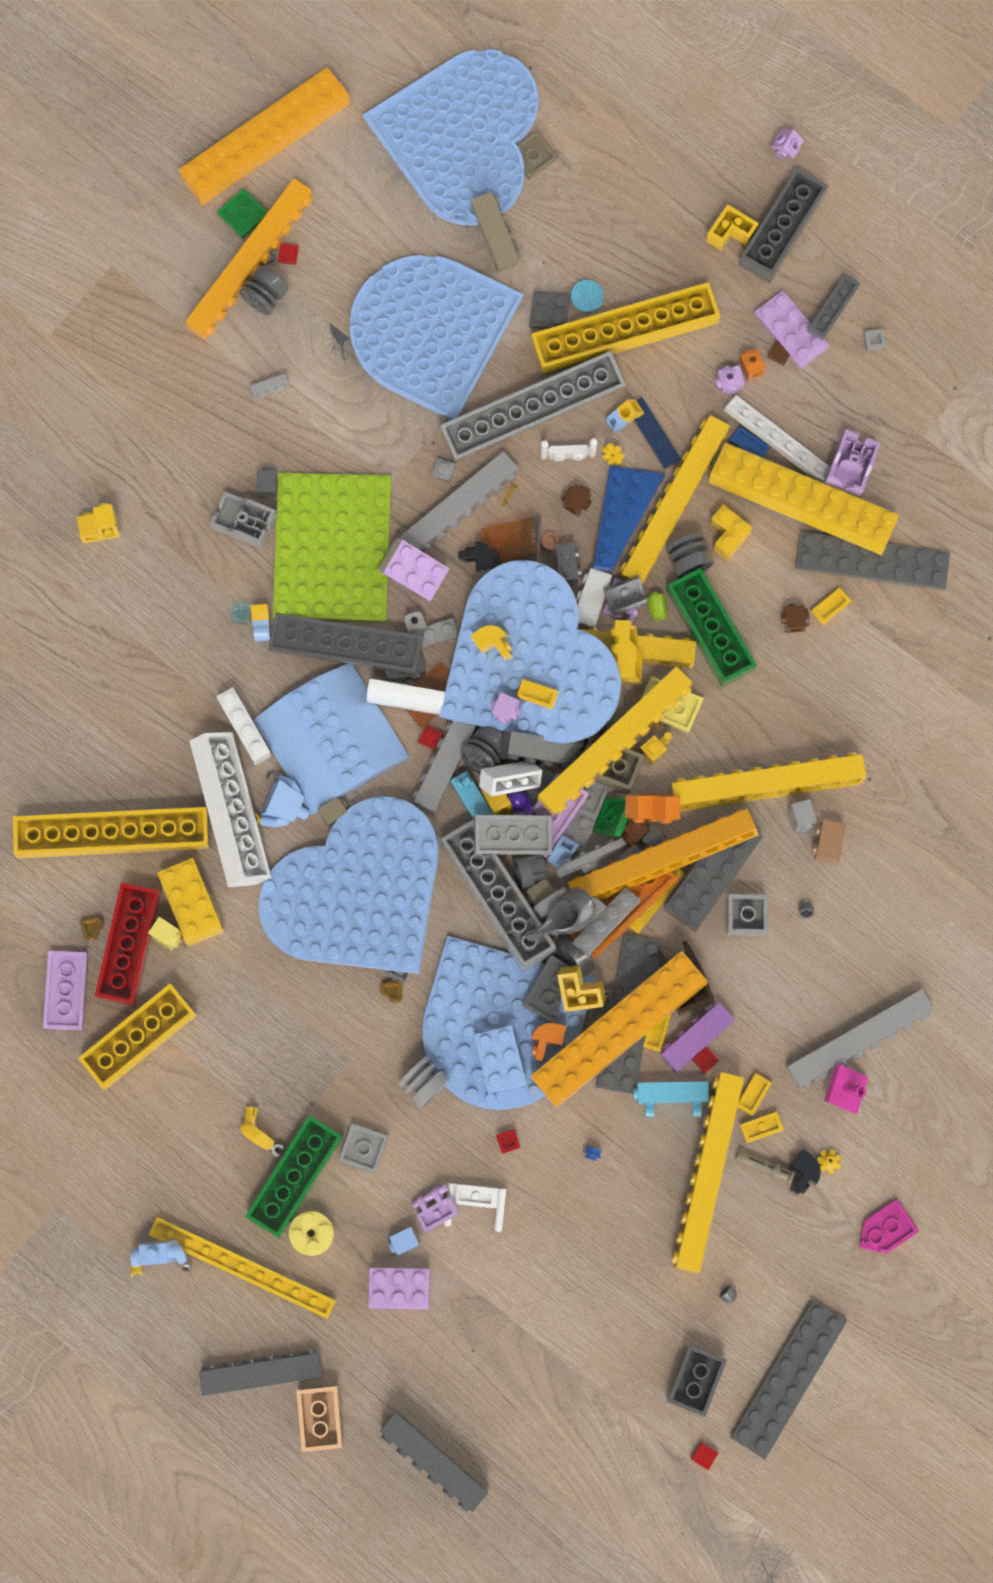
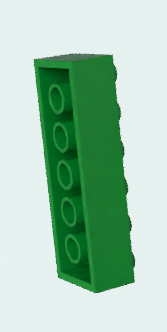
M701 568L667 585V594L694 641H696L699 650L721 688L755 671L757 664Z
M309 1115L245 1217L280 1239L343 1140V1136Z

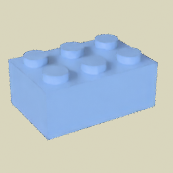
M512 1025L473 1035L488 1094L526 1085Z

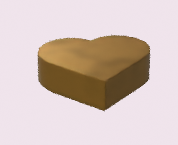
M96 916L80 921L85 939L95 941L98 938L99 931L104 927V922L100 917Z
M399 980L383 982L381 984L380 993L382 996L388 997L389 1001L393 1004L401 1002L403 993L402 984Z

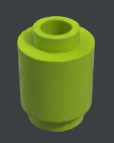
M660 592L649 594L647 606L652 621L666 619L668 609L665 595L660 594Z

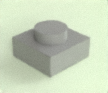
M883 329L864 332L867 351L886 348Z
M438 458L431 477L449 483L456 464Z

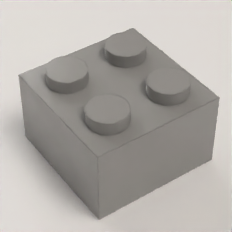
M728 894L727 936L766 937L768 934V895Z

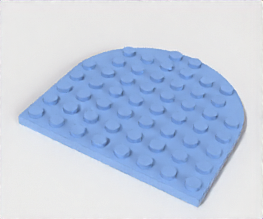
M423 255L404 257L383 266L380 271L370 276L359 290L354 300L350 317V337L353 350L364 370L381 386L449 420L458 418L519 307L524 294L444 257Z
M447 936L425 1010L422 1029L424 1050L426 1056L430 1059L429 1064L434 1063L436 1065L433 1070L434 1074L442 1071L450 1079L445 1088L459 1099L480 1108L507 1110L524 1107L540 1100L546 1095L530 1076L581 1034L588 1009L565 1012L561 995L557 1024L566 1026L562 1047L546 1044L542 1063L536 1062L532 1052L534 1044L538 1045L539 1042L532 1041V1035L539 1026L550 1022L522 1007V1004L545 964L539 962L522 973L510 953ZM585 976L583 983L596 982L597 978ZM512 1025L526 1085L488 1094L473 1035Z

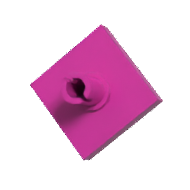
M835 1064L824 1101L850 1113L857 1114L862 1097L866 1094L865 1087L869 1077L843 1065Z

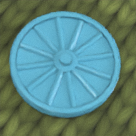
M579 281L571 290V302L579 311L593 312L603 303V289L595 281Z

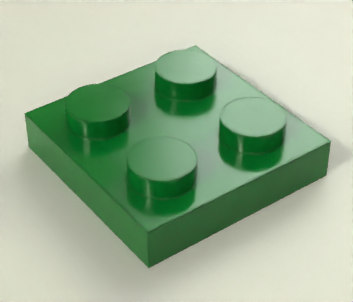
M244 188L217 211V215L241 239H244L254 230L268 213Z
M606 796L592 832L598 835L621 837L628 819L625 818L626 798Z

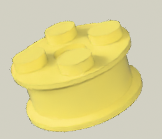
M307 1211L301 1213L293 1220L289 1229V1238L292 1246L298 1252L314 1256L325 1252L330 1247L334 1238V1229L331 1221L325 1215L315 1211ZM310 1230L315 1231V1235L313 1237L309 1236Z

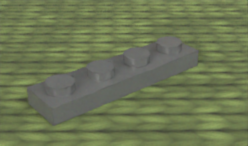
M844 274L807 331L823 341L861 283Z

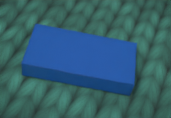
M739 426L729 440V443L761 458L770 449V446L741 426Z

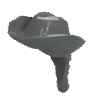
M579 887L568 889L554 902L545 922L536 929L528 931L525 934V938L528 941H535L538 937L554 931L561 934H572L583 930L592 922L595 915V907L591 897Z

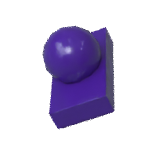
M527 790L506 793L515 815H536Z

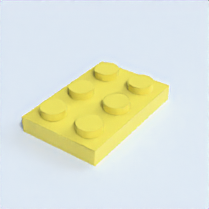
M651 676L642 698L661 680ZM689 693L685 698L681 696L677 700L678 704L671 711L668 709L663 713L664 717L660 722L689 734L704 698Z

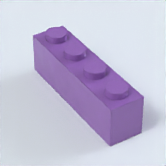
M720 1002L716 1006L712 1003L705 1010L706 1015L702 1018L699 1016L690 1023L692 1027L688 1031L683 1029L676 1036L677 1041L673 1044L669 1042L661 1049L663 1051L661 1057L675 1073L682 1069L735 1021Z

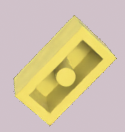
M160 917L148 932L155 941L171 951L174 948L177 949L183 940L179 929Z

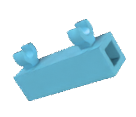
M467 771L450 780L451 786L472 820H474V815H493Z
M708 1082L637 1083V1088H633V1099H637V1104H645L646 1117H654V1104L692 1103V1116L700 1117L701 1103L709 1102Z

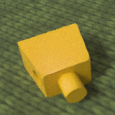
M481 788L482 797L493 815H513L512 805L506 794L490 796Z

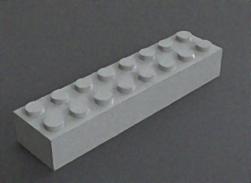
M474 820L441 838L440 846L522 973L554 954L556 946L548 934L538 937L535 941H528L525 938V934L528 931L534 930L542 924L496 854H474Z

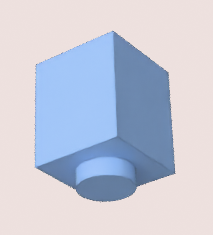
M562 835L547 861L561 868V863L573 857L579 844Z
M411 1227L389 1237L391 1242H388L391 1252L392 1254L396 1252L398 1256L420 1246Z

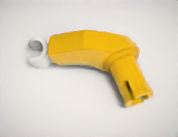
M245 1107L244 1123L240 1126L241 1133L259 1147L267 1151L271 1149L272 1155L279 1158L280 1155L275 1152V1149L279 1148L281 1151H284V1147L280 1144L274 1145L275 1140L257 1127L256 1117L258 1108Z

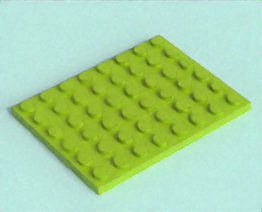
M278 473L273 620L277 613L323 621L387 622L388 577L380 573L378 569L389 552L391 475Z

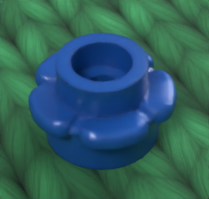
M587 1145L586 1149L583 1150L586 1153L585 1157L596 1161L597 1158H601V1150Z

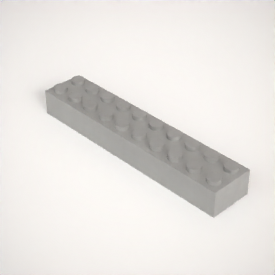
M609 351L446 422L438 428L454 462L619 390L626 385L612 352Z

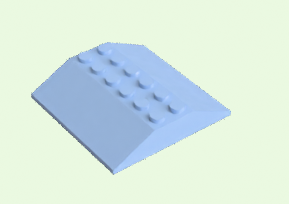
M347 663L312 679L282 697L253 719L286 776L294 780L301 790V795L304 797L303 803L310 810L311 816L318 813V808L335 797H338L340 800L410 758L378 705L367 702L368 689L353 664Z

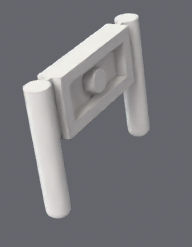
M592 438L589 447L587 445L550 446L549 449L548 441L543 440L541 442L540 458L545 460L549 457L554 459V461H564L565 459L572 458L578 461L587 458V455L595 457L597 439Z
M447 1183L448 1191L446 1192V1198L451 1196L455 1204L496 1208L494 1230L497 1232L502 1231L506 1197L505 1188ZM452 1219L443 1223L444 1226H450Z

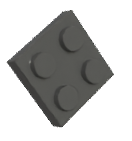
M534 291L529 328L545 330L566 324L571 295Z

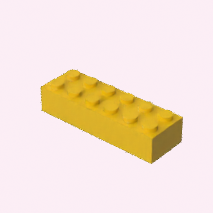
M168 984L78 1059L100 1087L106 1091L197 1015L175 988Z

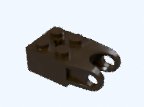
M687 940L683 941L685 955L705 977L701 964ZM659 950L657 952L662 968L669 961L662 950ZM709 984L705 985L676 1009L678 1016L715 1003Z

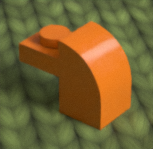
M546 1023L534 1031L531 1040L539 1042L538 1045L534 1044L532 1052L536 1062L542 1063L546 1044L562 1047L566 1026Z

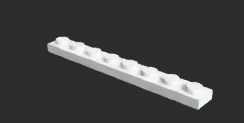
M737 395L725 407L724 411L794 465L814 480L825 483L830 466Z

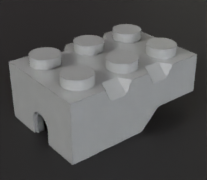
M224 491L218 507L219 510L218 512L216 511L210 521V529L230 535L236 540H242L262 550L276 521V510Z

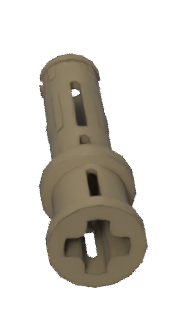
M741 1149L736 1158V1161L770 1174L772 1179L782 1180L789 1186L796 1172L794 1168L791 1170L781 1166L779 1162L774 1164Z

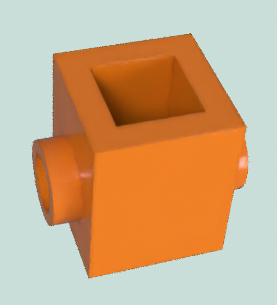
M758 348L742 352L739 363L747 381L765 375L766 366Z

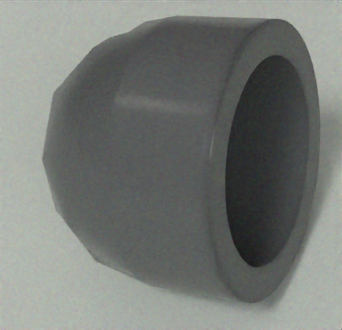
M802 902L799 906V916L802 918L812 917L814 915V906L810 902Z
M729 1285L720 1293L719 1297L726 1303H732L735 1301L737 1293Z

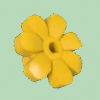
M608 443L607 446L602 448V452L605 453L602 458L605 461L608 460V465L610 466L614 464L620 465L624 458V453L621 452L622 449L619 445L614 447L613 443Z
M830 1149L828 1153L826 1150L820 1152L822 1157H818L816 1160L821 1164V1172L827 1169L828 1174H833L834 1169H840L841 1165L838 1161L841 1160V1156L835 1155L834 1149Z

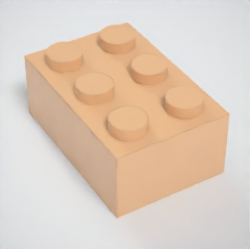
M338 1386L296 1390L302 1452L343 1448Z

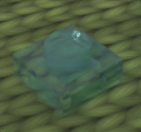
M232 603L231 623L250 625L251 604Z

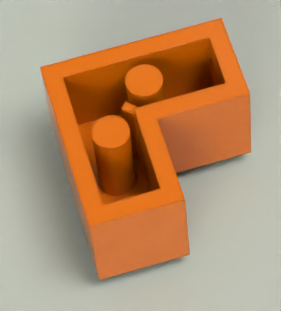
M657 793L626 795L625 818L633 819L635 823H644L645 819H648L649 822H659L660 820V823H672V820L680 819V796Z

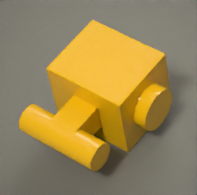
M667 732L660 740L654 735L640 747L639 753L644 755V758L651 766L666 754L667 748L665 746L670 743L672 734Z

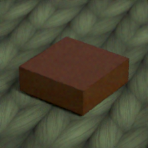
M777 340L768 358L784 366L790 354Z

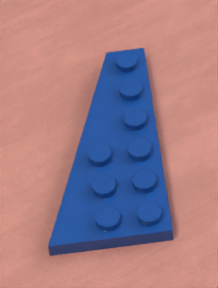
M616 466L609 467L593 569L613 571L634 530H636L649 507L653 496H655L658 487L664 480L665 474Z

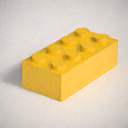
M193 858L157 873L188 947L224 932Z

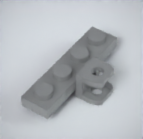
M419 611L404 615L406 633L422 635L424 637L422 648L459 636L453 618L426 626L423 615ZM412 617L417 618V622L415 624L411 623Z
M613 838L604 843L605 846L603 847L598 845L591 850L580 853L572 860L569 858L561 863L562 867L556 873L559 878L577 870H580L577 876L590 874L592 870L599 867L596 861L618 852L626 845L623 838L616 841Z
M624 888L607 907L597 898L591 897L595 907L594 918L590 925L573 941L574 945L587 956L640 903V899L627 888Z

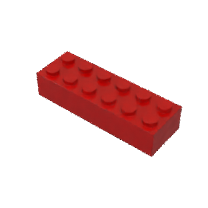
M126 883L120 884L94 995L97 999L136 1006L151 936L148 932L155 924L161 898L159 890Z

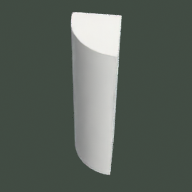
M369 679L367 702L440 715L445 692Z

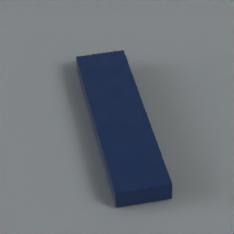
M640 398L636 401L644 414L633 421L665 470L679 462L681 458L644 399Z

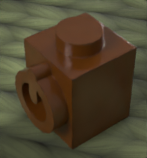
M576 484L574 487H568L561 499L563 501V508L579 517L582 511H587L592 503L589 489Z
M798 603L788 604L784 608L783 613L780 614L781 624H785L786 633L804 632L806 626L810 625L809 612L807 608H804V605H799Z
M632 820L625 826L621 837L630 847L634 844L637 845L649 833L650 829L648 827L650 825L646 820L644 823H635Z

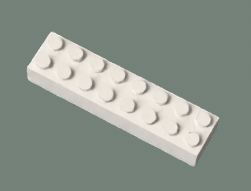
M203 733L190 740V745L228 887L257 885L270 879L271 875L233 733Z

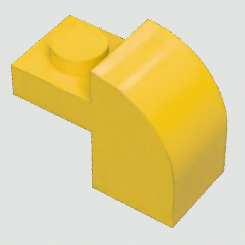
M492 625L484 626L470 635L483 654L496 646L506 661L513 657L511 654L512 647L507 640L503 642L509 635L501 628Z

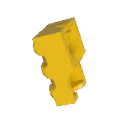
M615 620V626H612V637H615V644L611 645V653L619 668L621 684H642L643 653L639 650V647H636L637 627L632 625L631 620Z

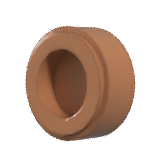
M547 532L541 538V546L548 552L555 551V544H560V538L554 532Z

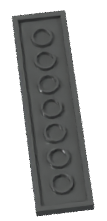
M801 531L795 569L945 591L950 552L887 544L883 554L879 555L836 536Z
M276 613L268 650L276 653L416 674L424 637L416 634Z
M624 935L611 1009L657 972L659 964L657 951L661 950L662 942ZM645 1036L599 1073L596 1088L634 1094L633 1088L637 1086Z
M811 1301L730 1438L761 1458L766 1459L847 1323L846 1320L816 1301Z

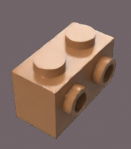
M823 819L821 825H817L815 835L819 836L818 843H814L812 854H815L816 861L832 864L839 863L846 824Z

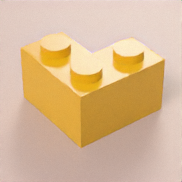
M727 204L709 230L706 242L720 251L723 250L731 237L748 246L757 232L759 223Z
M98 504L97 507H93V514L86 512L77 517L80 538L83 543L120 537L117 516L112 504Z
M724 505L711 518L710 526L722 534L715 543L713 551L728 562L751 534L753 528Z
M580 965L560 968L558 980L565 1012L604 1006L606 995L603 981L583 983Z

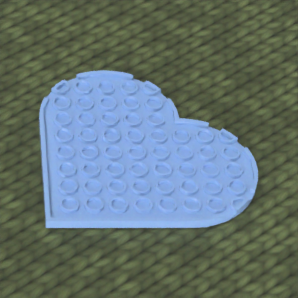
M486 49L484 51L470 50L448 60L362 116L424 204L434 214L454 224L478 225L470 205L471 199L492 192L493 196H497L500 206L498 208L500 213L505 214L514 205L521 193L524 183V162L516 144L528 134L536 120L539 105L538 89L529 70L513 56L510 57L502 54L501 51Z
M519 560L495 567L478 581L471 591L466 604L440 718L479 727L490 726L502 732L515 731L543 736L545 741L563 744L589 738L611 719L618 706L621 694V675L613 654L599 639L587 632L578 630L579 609L576 598L569 584L559 573L538 562ZM492 625L501 628L509 635L503 642L507 640L513 649L511 651L513 657L506 661L496 646L483 654L470 635L484 626ZM522 679L558 690L559 694L553 710L517 698L516 695ZM500 692L521 701L519 717L513 723L507 721L506 724L496 721V716L491 714L493 711L491 706L494 700L498 699Z
M394 797L366 799L347 809V813L338 818L332 826L325 846H312L294 851L280 860L270 871L271 878L264 881L259 897V916L268 938L284 953L301 960L419 974L439 858L438 839L431 822L416 806Z

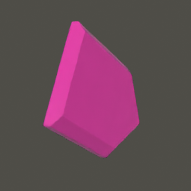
M897 1198L864 1220L860 1249L888 1254L919 1232Z

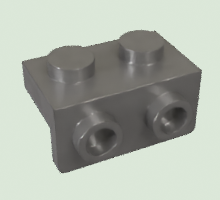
M638 575L603 588L608 608L613 615L623 614L628 609L639 608L648 602Z

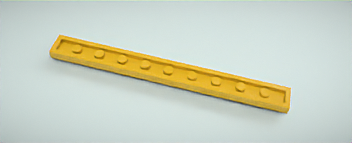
M156 1218L148 1234L160 1241L177 1240V1244L183 1248L185 1253L326 1319L329 1318L335 1305V1300L161 1218Z

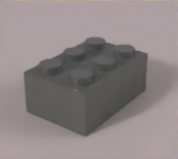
M688 1345L666 1402L706 1417L727 1360Z

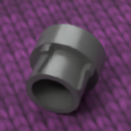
M522 855L512 858L514 877L521 890L530 888L548 878L546 863L542 855Z

